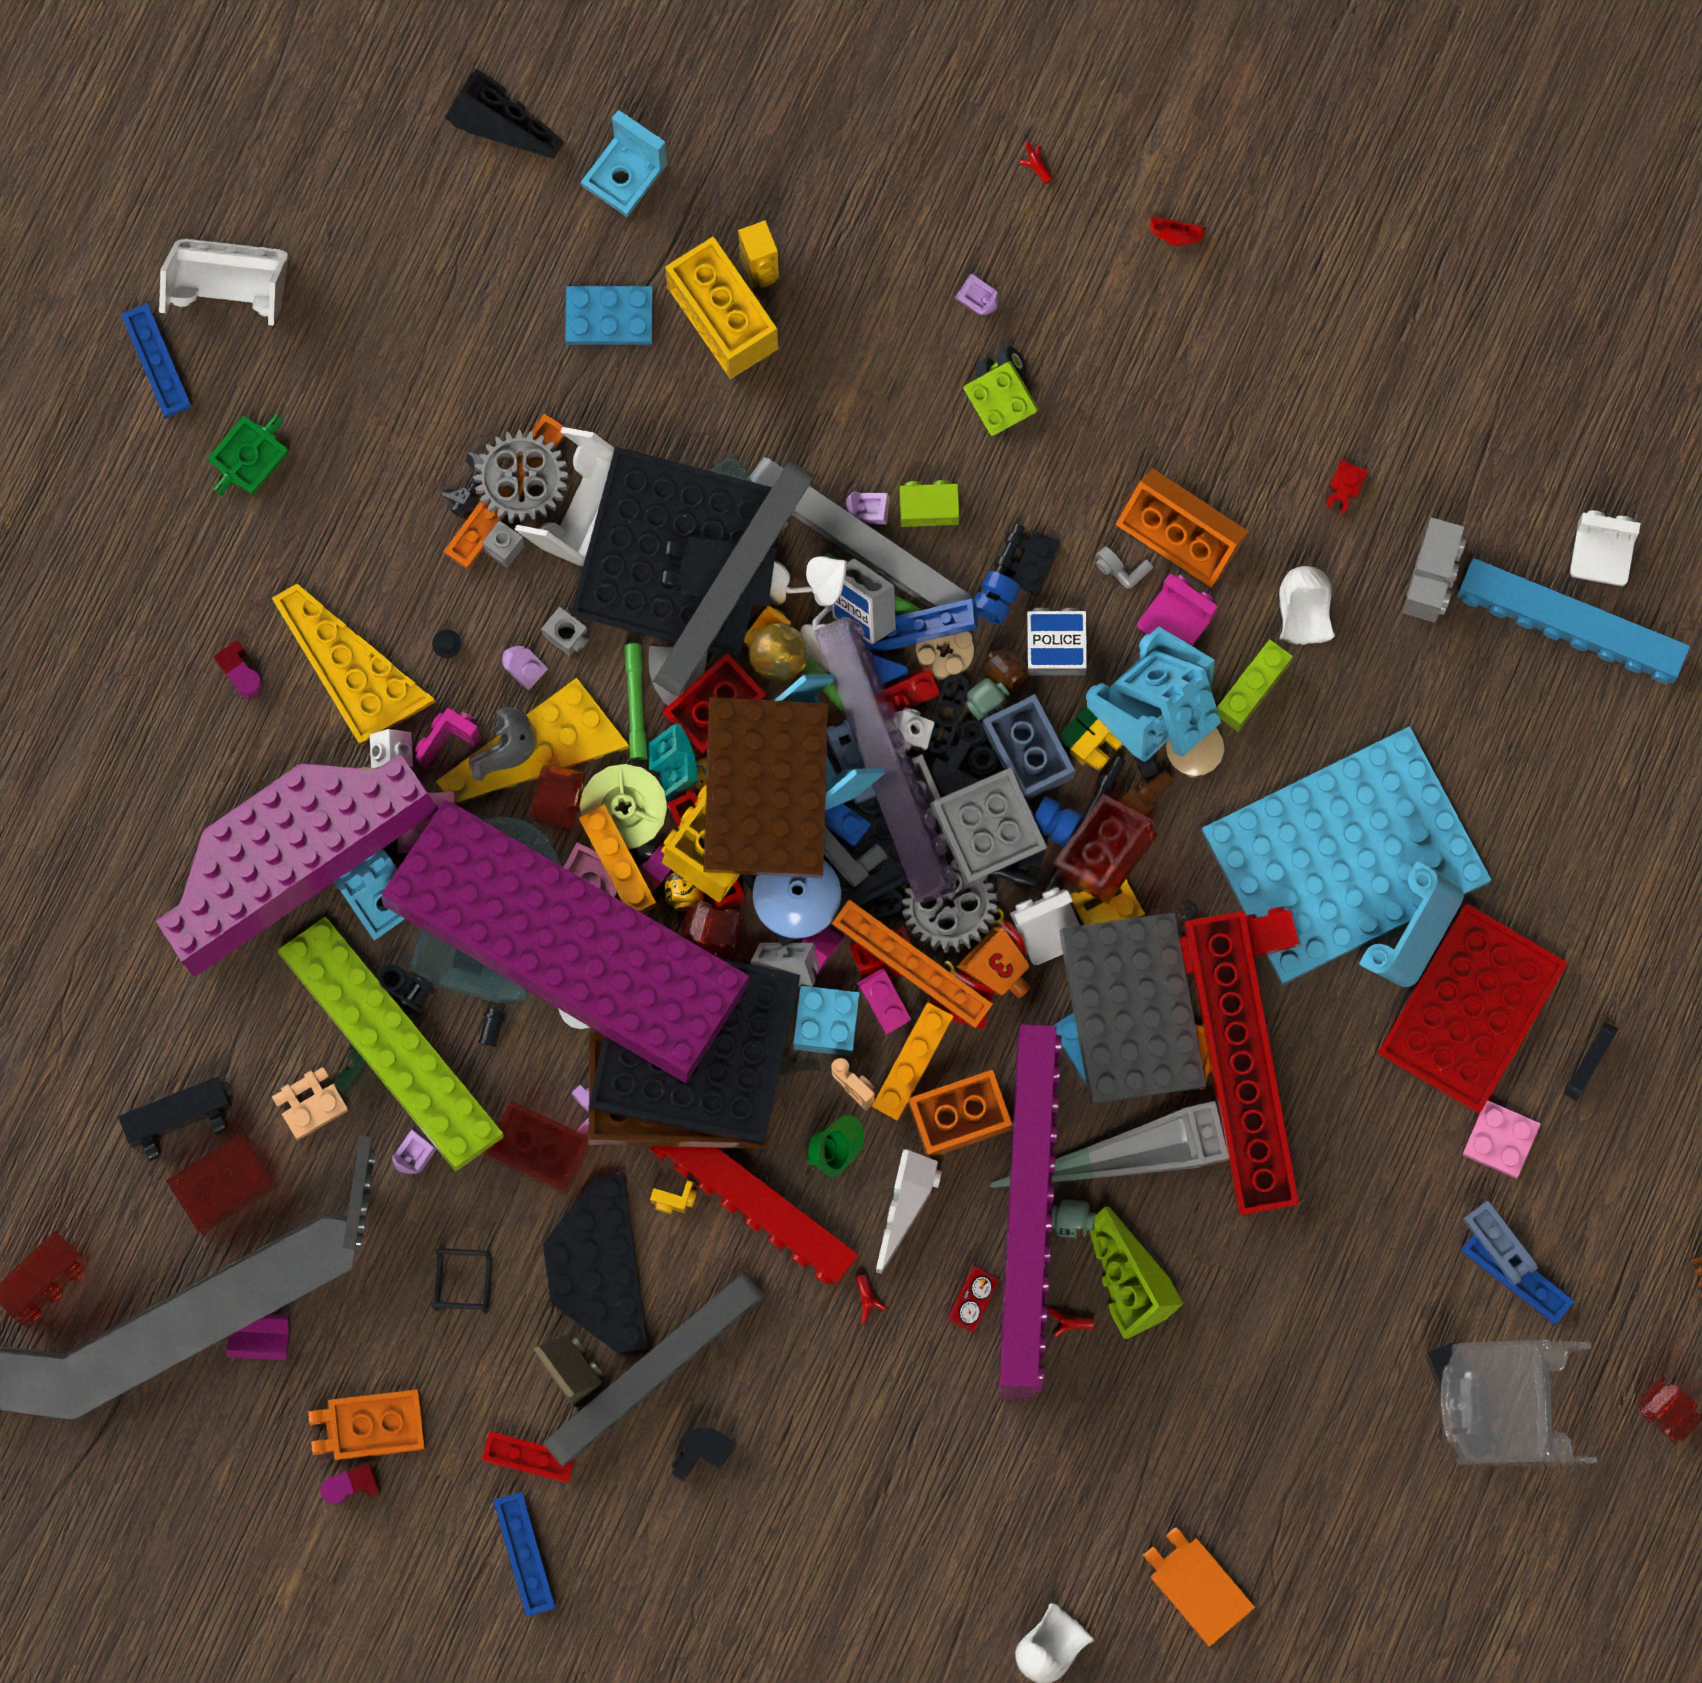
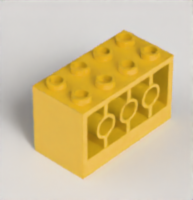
M714 236L665 266L668 290L730 380L778 350L777 327Z
M705 784L697 796L698 800L695 803V809L690 806L680 820L682 822L678 827L679 831L677 832L673 829L666 838L665 846L661 851L664 853L662 864L720 903L740 874L703 872Z

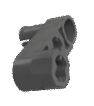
M824 827V855L853 887H856L866 879L868 872L887 858L883 849L876 843L858 859L852 858L831 832Z

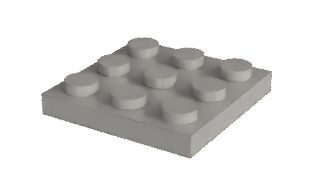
M1011 768L930 803L966 884L1047 848Z

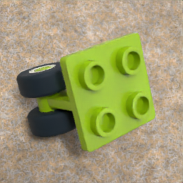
M1011 346L997 353V362L995 364L992 358H986L976 365L978 378L964 386L967 396L991 436L998 434L1038 411L1036 403L1021 379L1026 375L1025 362L1021 354Z

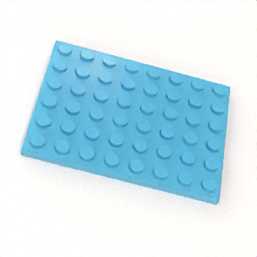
M1410 726L1201 829L1242 910H1245V915L1256 914L1257 918L1267 916V910L1281 906L1285 907V911H1293L1302 946L1266 955L1282 985L1409 923L1423 899L1414 893L1408 885L1409 874L1417 860L1459 884L1463 890V896L1491 882L1488 872Z

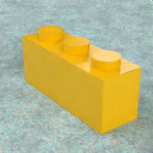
M766 221L738 230L740 258L752 288L756 286L764 288L775 283V279L779 278L778 251Z

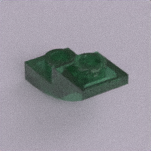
M353 1045L349 1049L351 1053L348 1055V1058L354 1066L351 1069L349 1066L345 1067L335 1078L337 1082L334 1086L343 1097L353 1089L368 1067L367 1062Z

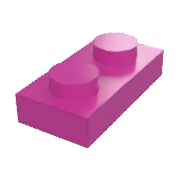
M883 968L857 983L886 1035L911 1021L907 1010Z

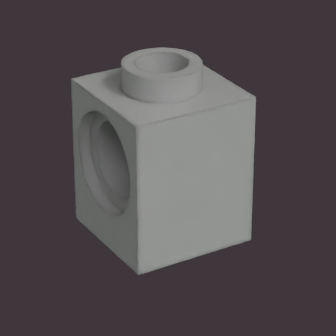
M500 520L482 542L484 552L506 568L510 566L525 546L523 537Z
M561 607L554 612L541 628L543 636L569 656L574 651L580 652L588 642L587 627ZM564 628H571L575 631L573 637L569 639L561 638L559 633Z

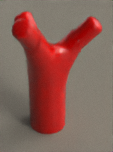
M1026 142L1024 145L1030 160L1021 159L1020 165L1032 168L1045 185L1053 180V177L1043 163L1041 147L1037 146L1034 151L1030 143Z
M866 1275L856 1277L855 1281L862 1300L860 1323L866 1324L870 1308L875 1306L884 1311L886 1306L874 1296Z
M1052 1307L1048 1309V1313L1061 1323V1326L1053 1333L1055 1337L1071 1329L1093 1330L1094 1318L1069 1316L1054 1310Z

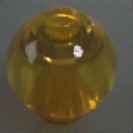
M773 623L761 629L757 628L750 633L747 639L751 664L756 672L765 679L776 682L792 679L806 665L808 657L806 641L796 628L788 624Z

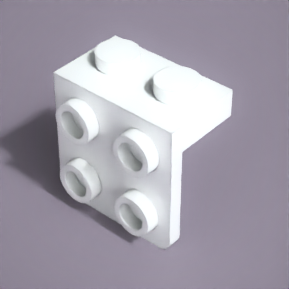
M1600 511L1583 512L1578 521L1570 575L1574 578L1625 586L1628 582L1634 542L1639 534L1640 523L1633 522L1634 519L1627 516L1611 518L1605 517V514Z
M1059 887L1053 888L1043 893L1044 898L1036 902L1029 899L1015 906L1017 910L1010 913L1016 929L1024 936L1029 959L1034 965H1040L1063 954L1060 929L1080 926L1070 903L1073 901L1067 890H1059Z

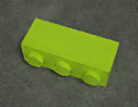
M1269 639L1218 705L1219 718L1239 732L1290 666L1293 656Z

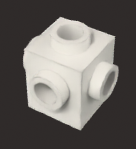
M904 708L903 711L891 714L887 719L884 740L894 744L893 748L902 752L927 750L935 722L920 717L921 713L917 710Z
M387 729L370 734L371 769H378L400 753L408 765L413 767L411 732Z

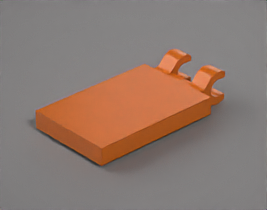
M418 1389L328 1400L329 1409L308 1411L310 1425L326 1423L327 1440L311 1441L313 1455L334 1452V1459L338 1461L425 1450Z
M1175 1527L1166 1535L1169 1541L1176 1547L1171 1554L1163 1559L1159 1552L1152 1547L1143 1556L1157 1571L1150 1577L1205 1644L1210 1647L1255 1607L1199 1540L1195 1538L1189 1543L1179 1529Z

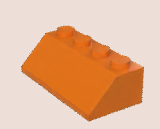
M1153 468L1139 482L1115 524L1211 588L1235 556L1249 532Z

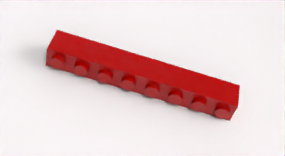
M651 1146L649 1149L660 1160L663 1161L666 1157L675 1165L672 1168L684 1178L690 1175L698 1181L697 1188L706 1195L711 1196L714 1193L722 1200L719 1204L732 1214L737 1211L745 1217L743 1222L752 1230L758 1232L761 1229L768 1234L767 1241L777 1249L781 1250L785 1247L793 1253L790 1258L803 1268L808 1265L816 1271L814 1276L826 1286L832 1283L837 1287L857 1261L858 1254L717 1147Z

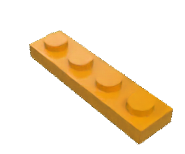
M605 804L579 817L622 902L642 914L658 906Z
M927 1002L872 1105L873 1108L897 1121L900 1119L908 1104V1098H911L953 1020V1015Z

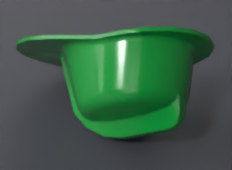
M844 1115L838 1118L828 1129L817 1132L809 1142V1154L805 1158L806 1163L814 1165V1167L822 1170L830 1178L838 1177L862 1149L864 1143L862 1123L852 1115Z

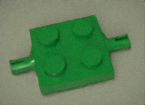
M274 414L267 425L263 427L254 424L243 415L207 458L208 462L217 468L223 476L212 488L216 494L218 493L222 497L229 486L233 484L254 496L289 454V450L280 444L273 435L284 423L280 417L278 418Z

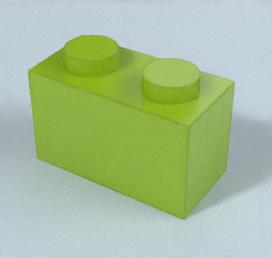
M939 480L935 481L934 485H922V482L911 481L905 483V486H900L901 527L959 525L958 484H951V481Z

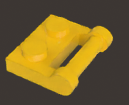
M1121 869L1112 872L1113 876L1080 893L1074 892L1070 894L1073 901L1071 904L1083 925L1145 916ZM1117 886L1119 887L1121 894L1089 911L1085 909L1084 903Z

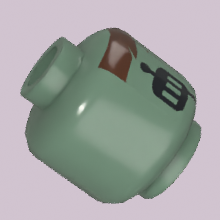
M986 678L967 692L968 700L965 704L979 721L1008 708L1006 697L1010 694L1002 683H994L991 679Z
M1062 1199L1058 1205L1053 1206L1052 1228L1055 1229L1059 1237L1083 1239L1087 1235L1088 1230H1094L1096 1215L1090 1212V1206L1086 1201Z

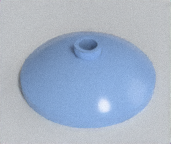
M825 860L822 878L757 875L754 882L753 904L758 917L771 931L787 938H807L820 933L833 921L840 907V883L835 871ZM800 886L803 889V893L795 895L792 892V888Z

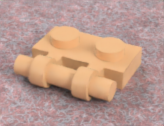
M844 1058L835 1059L831 1066L833 1078L867 1111L874 1103V1091L872 1090L874 1086L863 1075L858 1078L854 1073H851L847 1060Z
M323 1067L315 1072H307L304 1074L305 1077L291 1086L289 1084L281 1088L282 1091L272 1096L277 1107L286 1101L292 1107L282 1113L297 1141L349 1111L333 1084L325 1089L321 1088L319 1082L329 1077ZM311 1087L315 1095L299 1103L296 1096Z

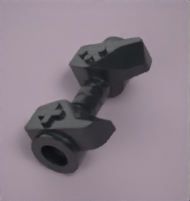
M469 452L466 463L477 473L476 475H479L481 473L475 470V464L484 463L479 459V455ZM473 478L467 489L463 487L442 491V495L452 502L450 511L464 519L476 507L477 500L475 496L477 493L475 488L481 484L474 482Z

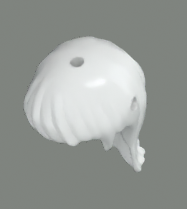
M1300 566L1289 571L1282 581L1279 596L1283 629L1279 637L1280 640L1287 643L1306 645L1309 643H1323L1334 638L1335 634L1330 621L1331 583L1328 576L1320 569L1311 566Z
M1051 1603L1042 1621L1019 1642L1015 1652L1018 1668L1033 1682L1052 1683L1068 1670L1077 1654L1086 1645L1094 1642V1639L1077 1620L1072 1619L1057 1604Z

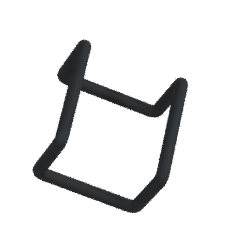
M437 1248L435 1250L437 1254L435 1298L431 1304L435 1311H438L440 1308L474 1309L488 1313L492 1255L486 1250ZM443 1254L486 1257L483 1304L440 1302Z

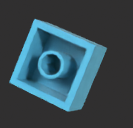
M801 986L794 1035V1050L853 1056L860 999L859 992Z

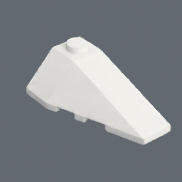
M903 1149L876 1273H883L930 1197L932 1187H939L942 1170H937L938 1161Z

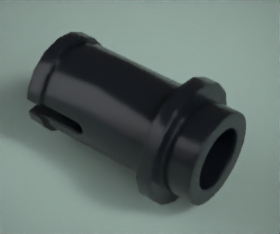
M488 1008L487 1013H483L485 1020L478 1043L497 1047L502 1022H506L504 1012Z

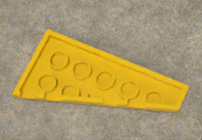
M298 584L272 598L360 746L370 741V734L390 729L436 702L432 696L424 692L413 680L399 671L388 659L359 635L355 634L345 623L336 618Z
M576 678L527 714L537 735L536 749L528 760L512 768L490 772L481 781L475 780L469 765L470 757L496 745L501 737L499 735L438 779L436 783L443 792H455L456 805H460L487 796L489 793L504 788L508 789L517 786L519 783L531 779L535 780L574 767L576 764L604 757V755L618 750L628 749L629 745Z

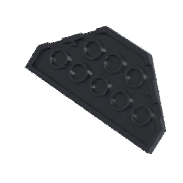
M624 1174L593 1177L543 1243L550 1301L554 1307L562 1311L617 1354L646 1351L648 1346Z

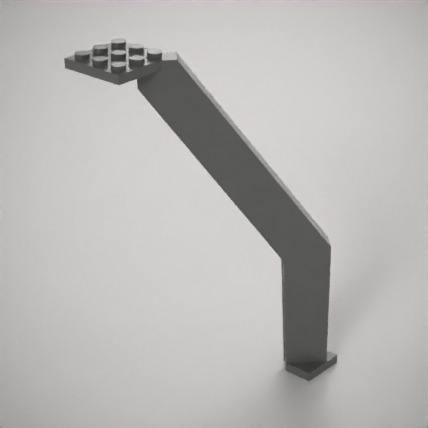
M361 1135L359 1137L348 1216L324 1213L67 1353L0 1347V1410L74 1420L351 1270L355 1250L361 1251L376 1153V1150L370 1149L372 1137Z

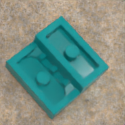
M680 724L672 725L648 743L649 771L660 772V785L665 791L667 801L674 800L698 782V771L694 753Z

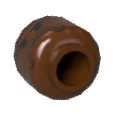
M1012 648L995 649L987 656L985 674L994 683H1002L1007 690L1015 691L1027 680L1028 665Z

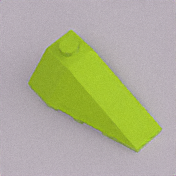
M1109 1206L1104 1207L1095 1216L1094 1230L1089 1231L1096 1258L1101 1260L1105 1276L1101 1278L1103 1286H1108L1112 1303L1108 1305L1111 1316L1123 1338L1129 1339L1165 1321L1183 1305V1302L1166 1273Z

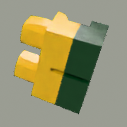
M1087 705L1076 716V720L1074 719L1058 736L1064 750L1074 756L1082 766L1087 763L1098 771L1109 760V757L1099 749L1106 741L1116 751L1123 745L1087 708Z

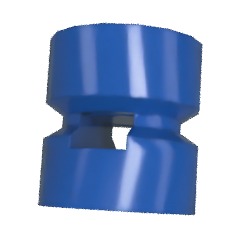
M988 571L980 586L983 592H977L974 598L977 615L991 623L1003 625L1010 611L1008 604L1015 602L1021 587L1005 575Z
M1045 796L1033 818L1042 837L1049 833L1053 843L1066 848L1081 821L1082 814L1068 808L1061 811V803Z

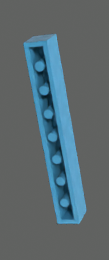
M1475 558L1470 563L1457 595L1462 598L1463 603L1469 606L1478 607L1480 605L1489 609V613L1496 617L1505 618L1507 616L1516 620V624L1523 628L1532 629L1534 627L1543 631V635L1550 639L1559 640L1561 638L1571 642L1570 645L1580 651L1588 649L1598 653L1597 656L1604 661H1618L1625 664L1624 667L1634 673H1641L1642 671L1650 674L1654 681L1661 684H1668V682L1674 684L1690 648L1687 644Z

